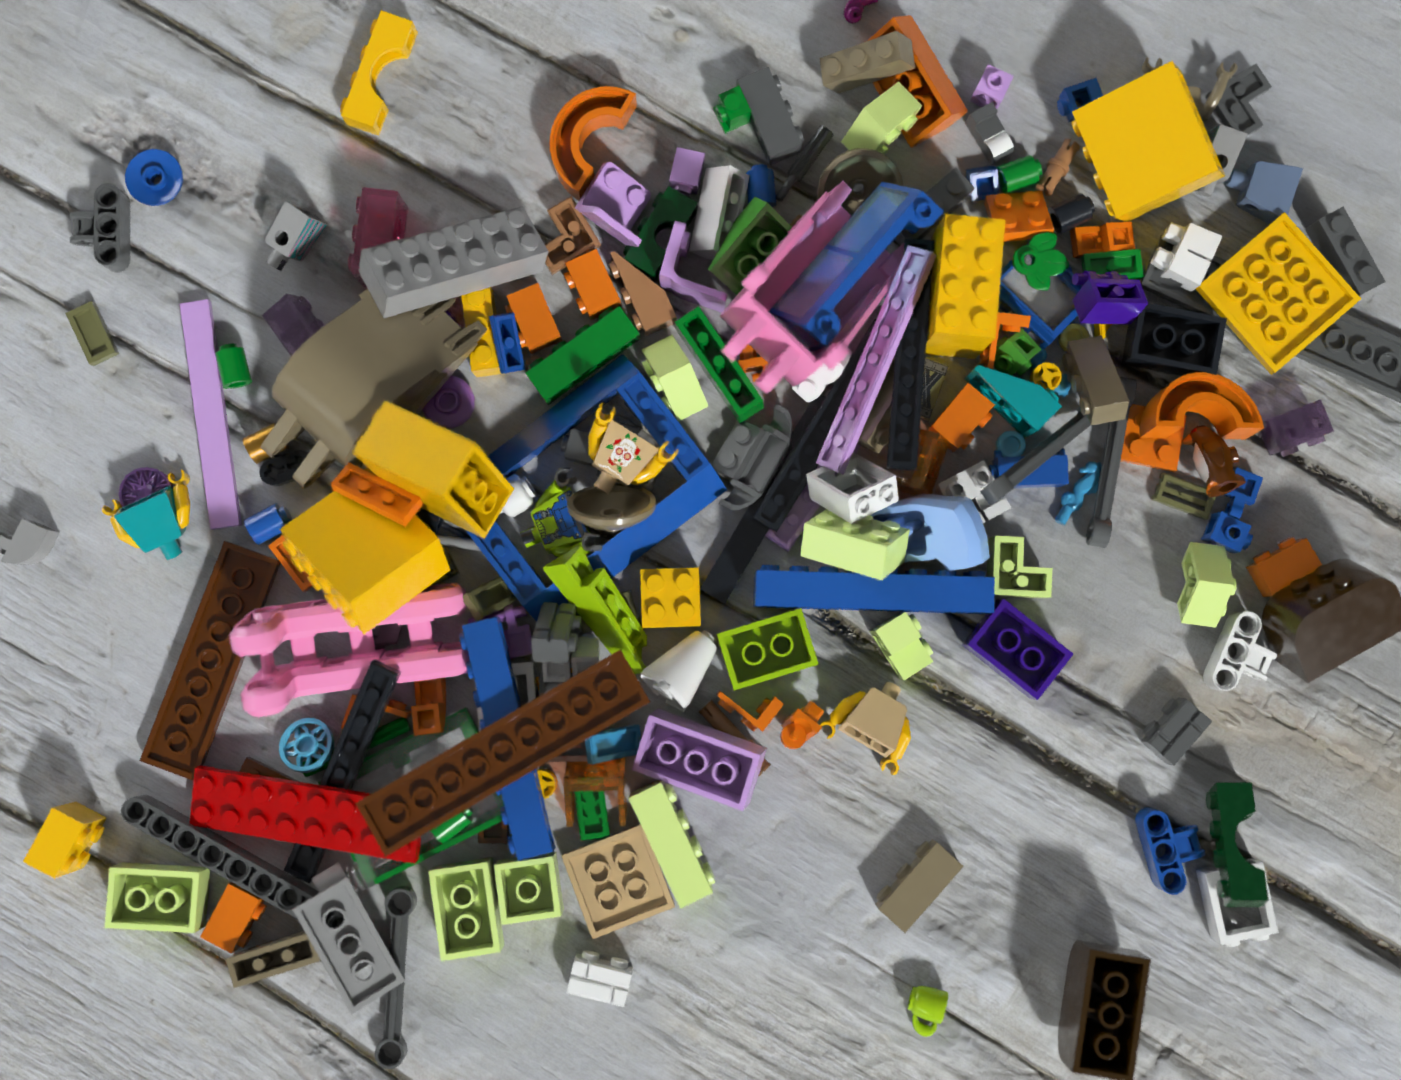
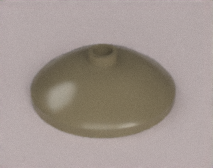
M857 148L838 155L827 165L819 180L817 197L819 199L826 191L829 193L840 182L844 181L852 191L841 206L852 216L880 183L887 182L900 186L904 185L897 166L890 158L876 150ZM862 184L863 188L861 191H853L854 185ZM891 189L903 200V191Z
M615 484L609 495L599 491L594 486L587 487L572 494L567 501L568 513L575 520L592 528L608 532H616L632 527L647 519L656 509V498L650 491L631 485L625 487L622 484Z

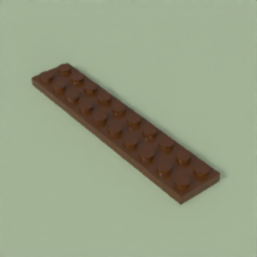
M620 649L357 802L356 805L386 857L651 701Z

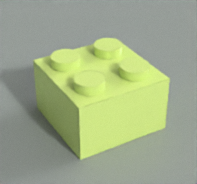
M556 852L517 861V857L501 859L494 864L502 925L562 916L564 906Z

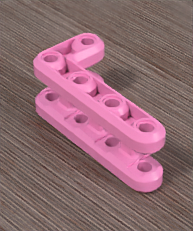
M458 583L430 585L380 622L378 625L397 623L398 625L407 624L410 645L404 649L385 651V649L375 650L372 629L363 634L356 626L353 629L350 628L341 616L343 612L339 608L334 610L326 599L267 606L252 610L234 626L230 633L232 651L240 657L259 654L262 667L241 692L243 710L253 717H264L282 712L296 697L359 689L373 660L401 671L397 684L452 677L468 673L466 668V662L470 661L468 650H463L460 642H434L431 621H434L435 618L456 614L460 616L465 612L467 607L464 604L463 595L466 593V590ZM338 631L339 633L349 632L352 653L348 656L327 658V656L317 657L313 636H316L317 633ZM290 640L294 661L288 664L275 665L273 651L283 641Z

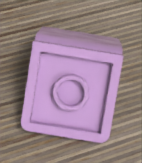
M606 162L599 168L575 209L625 245L638 247L642 240L630 230L650 200L651 193L614 163Z
M675 221L659 274L660 287L671 291L675 296L722 313L726 307V293L686 280L676 274L681 256L686 257L688 254L691 233L687 232L686 223Z

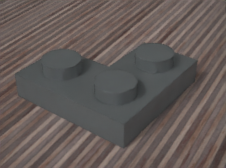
M1257 63L1228 80L1225 91L1215 108L1216 114L1225 126L1248 133V135L1263 126V123L1249 102L1272 87ZM1212 91L1205 96L1207 99Z

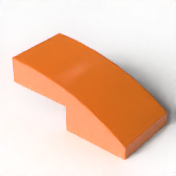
M1110 222L1101 226L1074 227L1070 230L1073 258H1081L1083 254L1135 249L1132 222Z
M445 677L414 681L416 706H411L414 736L444 732L446 718Z

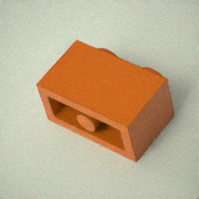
M597 249L565 263L568 272L563 275L570 290L576 288L580 296L575 300L582 315L587 313L590 320H594L608 308L612 307L614 310L618 306L622 307L621 300Z
M539 283L506 296L509 305H506L505 309L507 313L514 312L515 320L520 328L518 335L522 348L528 347L532 354L562 341Z
M967 383L927 431L952 452L956 451L959 447L964 450L975 438L971 434L977 426L983 428L992 418L993 414L989 411L995 404L971 384Z
M1294 536L1278 543V550L1272 553L1267 550L1252 558L1254 563L1246 568L1263 597H1272L1276 592L1289 586L1294 580L1301 579L1314 572L1319 566H1322L1307 538L1295 540Z
M233 882L228 883L200 938L231 954L240 947L245 948L253 934L250 931L253 922H258L267 908V905L264 904L265 901Z

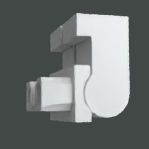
M984 460L937 484V495L970 498L980 514L982 523L1012 508L1004 497L995 504L990 505L980 493L983 488L995 480Z

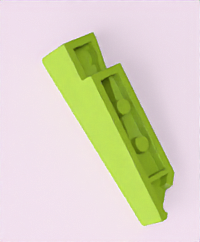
M576 546L545 565L543 568L544 572L569 603L577 606L578 614L582 616V619L599 637V640L607 650L613 654L621 649L634 673L640 674L647 667L642 661V648L647 646V635L605 568H598L593 571L581 546Z

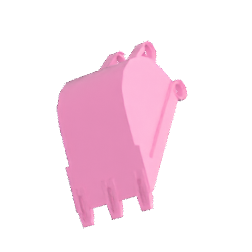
M844 181L840 182L829 193L826 191L787 232L788 235L763 264L760 263L741 283L744 288L720 315L736 331L721 350L731 362L736 359L735 357L748 344L768 362L754 383L765 394L773 389L783 377L792 386H796L823 364L830 370L835 368L849 353L850 349L847 347L889 291L903 258L904 243L891 254L885 249L834 307L832 311L840 320V330L827 347L810 352L768 312L851 217L841 206L852 191Z

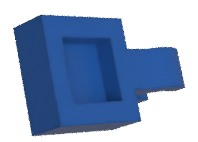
M1235 467V473L1243 476L1246 482L1233 491L1224 494V496L1231 498L1224 512L1228 516L1239 520L1242 516L1244 505L1250 506L1255 503L1263 477Z

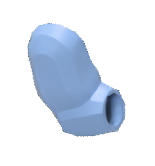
M920 494L900 499L871 514L874 520L881 522L893 521L899 523L900 527L910 529L905 562L938 559L946 570L952 571L982 564L990 558L987 534L980 514L972 500L968 497Z

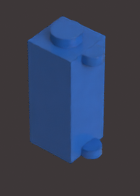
M1062 448L1058 451L1057 455L1052 456L1016 485L1015 488L1062 487L1069 484L1068 457L1065 455V449ZM994 450V460H992V465H989L988 468L994 479H996L1024 456L1002 457L1001 450Z

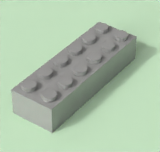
M522 206L363 249L361 251L359 273L383 318H387L543 271L549 251Z

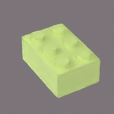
M826 509L804 523L800 556L883 580L905 562L910 529L900 527V524L897 522L874 520L871 515L850 524Z
M489 857L432 867L428 872L440 960L445 961L501 952L505 944L493 858Z
M127 862L109 867L104 928L195 933L206 926L210 869L198 866Z

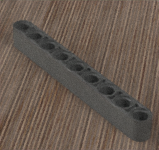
M136 796L122 804L121 816L130 825L296 919L297 917L292 909L319 894L318 890L212 830L190 824L189 817L152 796ZM137 802L142 804L144 808L142 816H139L135 811ZM162 817L167 818L169 821V829L167 831L162 829L160 825ZM187 831L192 832L195 836L193 845L188 844L185 839ZM213 845L217 846L221 852L219 860L214 859L211 855V847ZM237 860H241L245 863V874H241L237 871ZM263 874L271 878V888H266L262 885L261 877ZM288 889H292L297 893L298 900L296 903L288 900L286 896ZM337 910L329 912L325 919L326 924L330 927H337L338 918H343L342 913Z

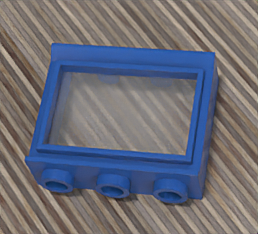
M1026 255L1024 258L1025 263L1030 265L1031 257ZM1011 260L1001 270L999 300L1002 303L999 307L1005 313L1011 310L1014 314L1031 316L1029 328L1021 327V329L1023 328L1026 333L1032 330L1043 341L1039 347L1045 349L1078 316L1073 298L1082 286L1073 285V273L1069 265L1063 273L1050 276L1049 290H1035L1028 285L1025 275L1015 270Z

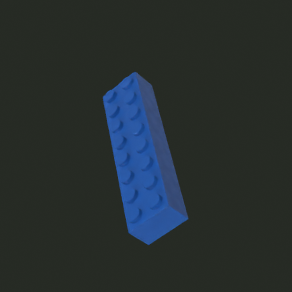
M762 565L760 570L754 572L753 607L960 614L994 613L995 577H986V571L964 572L963 576H956L957 571L939 570V572H934V575H927V570L909 569V571H905V574H897L898 569H895L883 580L847 570V573L838 572L839 567L818 568V572H809V566H791L789 571H779L780 565Z

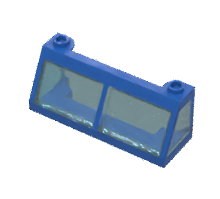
M887 182L880 183L768 312L810 352L827 347L840 330V320L832 311L901 230H908L913 235L919 228L931 226L944 211L922 190Z

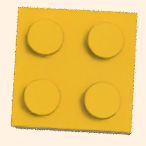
M699 567L640 569L642 628L701 627Z
M78 802L52 807L23 862L54 879L83 869L90 859L91 854L88 852L92 844L101 838L105 830L103 824L107 817Z

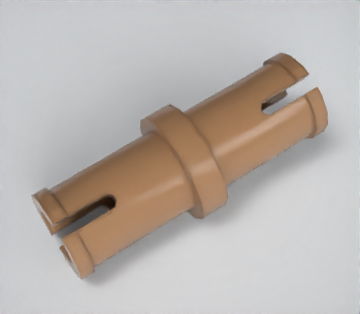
M1064 139L1055 157L1050 158L1046 164L1047 170L1036 184L1038 191L1043 192L1046 187L1047 190L1044 195H1052L1061 177L1067 175L1069 164L1080 150V146L1076 141L1070 147L1069 144L1072 139Z

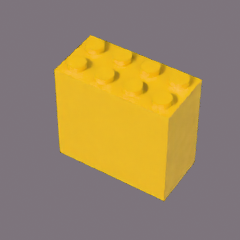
M1173 61L1072 111L1075 118L1071 122L1077 137H1082L1086 146L1082 148L1087 162L1089 164L1092 163L1097 173L1093 174L1098 188L1100 190L1103 189L1108 197L1104 203L1111 217L1115 216L1116 219L1129 222L1226 176L1182 71Z
M945 214L930 239L934 240L933 253L937 256L932 266L926 354L976 359L995 339L1005 219Z
M384 401L381 408L375 412L371 424L364 435L358 439L356 448L353 451V454L378 477L420 497L423 503L421 508L483 539L486 538L514 490L512 485L476 443L387 401Z
M367 467L366 469H364V470H366V471H368V472L374 474L368 467ZM336 491L327 495L280 529L285 538L282 545L292 556L290 560L300 573L305 571L309 575L307 579L317 591L322 589L326 593L324 595L326 601L334 610L339 608L343 612L341 616L350 628L353 629L356 626L363 634H366L450 571L439 538L416 515L413 516L406 526H403Z

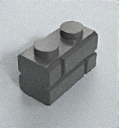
M544 602L541 605L531 640L532 657L535 662L549 663V661H552L553 663L567 664L570 653L576 652L577 634H580L582 630V616H577V606L575 604L561 603L558 605L557 603Z
M1173 698L1169 700L1162 708L1163 716L1157 722L1155 720L1150 722L1143 730L1145 736L1141 742L1164 763L1172 766L1176 765L1212 723V720L1199 711L1186 698H1177L1176 700Z

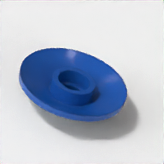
M149 149L137 154L129 162L125 172V184L129 193L140 203L149 206H159L170 202L177 196L183 183V171L179 162L168 152L159 149ZM162 177L161 182L154 185L155 178Z

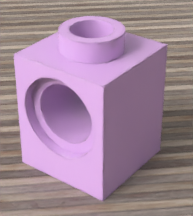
M988 64L970 102L981 107L993 102L996 109H998L1014 76Z
M677 147L669 179L670 187L685 196H690L691 193L697 195L705 163V153Z

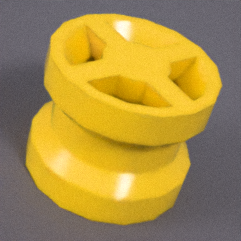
M1045 362L1035 367L1029 378L1030 382L1041 385L1044 389L1054 390L1060 384L1062 374L1058 366Z
M541 768L537 772L543 797L546 799L555 792L558 780L551 770Z

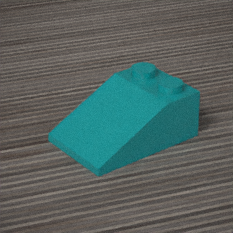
M977 365L964 378L967 383L971 384L995 404L993 408L1024 439L1037 432L1062 407L1058 402V396L1051 389H1044L1041 385L981 365Z

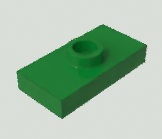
M603 777L573 781L580 840L610 837Z

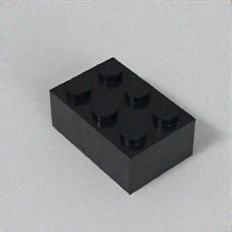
M1148 303L1131 324H1128L1121 364L1178 376L1195 372H1207L1217 375L1227 318Z

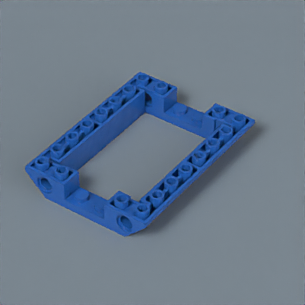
M624 354L487 456L505 478H508L596 412L600 403H603L604 406L617 396L618 393L623 398L625 405L640 420L660 447L664 442L670 441L665 447V451L668 454H673L677 449L679 450L676 457L670 463L687 482L656 505L655 511L647 519L624 529L605 543L601 551H595L587 557L593 571L598 568H605L611 579L727 491L724 483L707 458L640 371ZM497 519L485 539L466 530L515 597L536 622L541 605L544 602L557 603L558 605L569 603L554 583L546 588L538 573L528 564L497 523Z

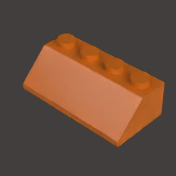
M907 15L893 17L867 41L895 31L912 40L915 68L873 82L877 92L881 95L899 81L922 105L916 114L917 122L908 131L901 130L909 146L912 148L947 129L969 111L913 17Z

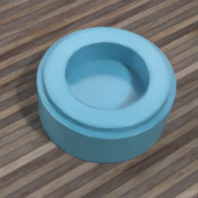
M1016 431L1004 432L997 438L995 443V449L1001 450L1002 457L1021 456L1026 448L1024 437Z

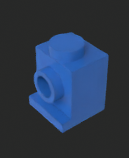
M1097 77L1064 88L1060 94L1057 108L1062 117H1067L1068 122L1075 120L1072 111L1080 108L1077 107L1076 102H1079L1082 107L1103 96Z
M1223 511L1211 514L1201 540L1212 545L1225 546L1226 551L1232 554L1240 553L1242 549L1246 550L1251 544L1253 534L1249 533L1252 526L1228 516ZM1230 529L1236 530L1233 538L1229 535Z

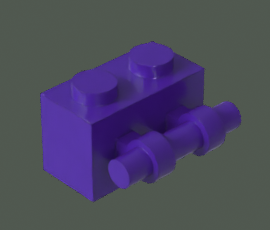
M1084 271L1082 274L1075 273L1072 276L1073 285L1082 286L1073 298L1080 323L1131 324L1148 304L1140 280L1128 279L1127 275H1119L1118 272L1108 271L1105 274H1096L1095 271Z

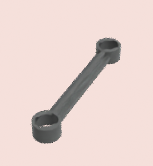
M1120 377V380L1129 399L1125 420L1109 422L1093 517L1089 521L1086 532V544L1101 548L1107 547L1111 537L1112 521L1110 517L1129 409L1134 401L1137 389V381L1125 377Z
M1080 411L1002 475L983 488L980 493L990 505L995 504L1013 490L1016 485L1091 426L1087 415H1083Z
M399 886L387 895L385 909L391 916L389 953L405 980L409 914L416 908L417 896L411 888ZM404 892L409 896L411 905L407 912L402 913V910L395 906L394 900H391L395 893ZM405 982L386 993L383 1039L375 1049V1060L384 1069L398 1067L407 1055V1044L401 1037ZM388 1042L397 1044L401 1050L399 1060L392 1061V1058L387 1057L384 1049H381V1047Z

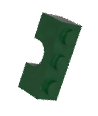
M670 186L667 187L664 193L661 191L658 193L652 204L654 210L650 217L644 216L637 229L640 232L638 237L642 240L638 247L626 245L623 251L624 259L653 282L656 281L660 274L666 250L655 241L657 234L664 229H673L675 221L686 223L688 228L698 210V203Z

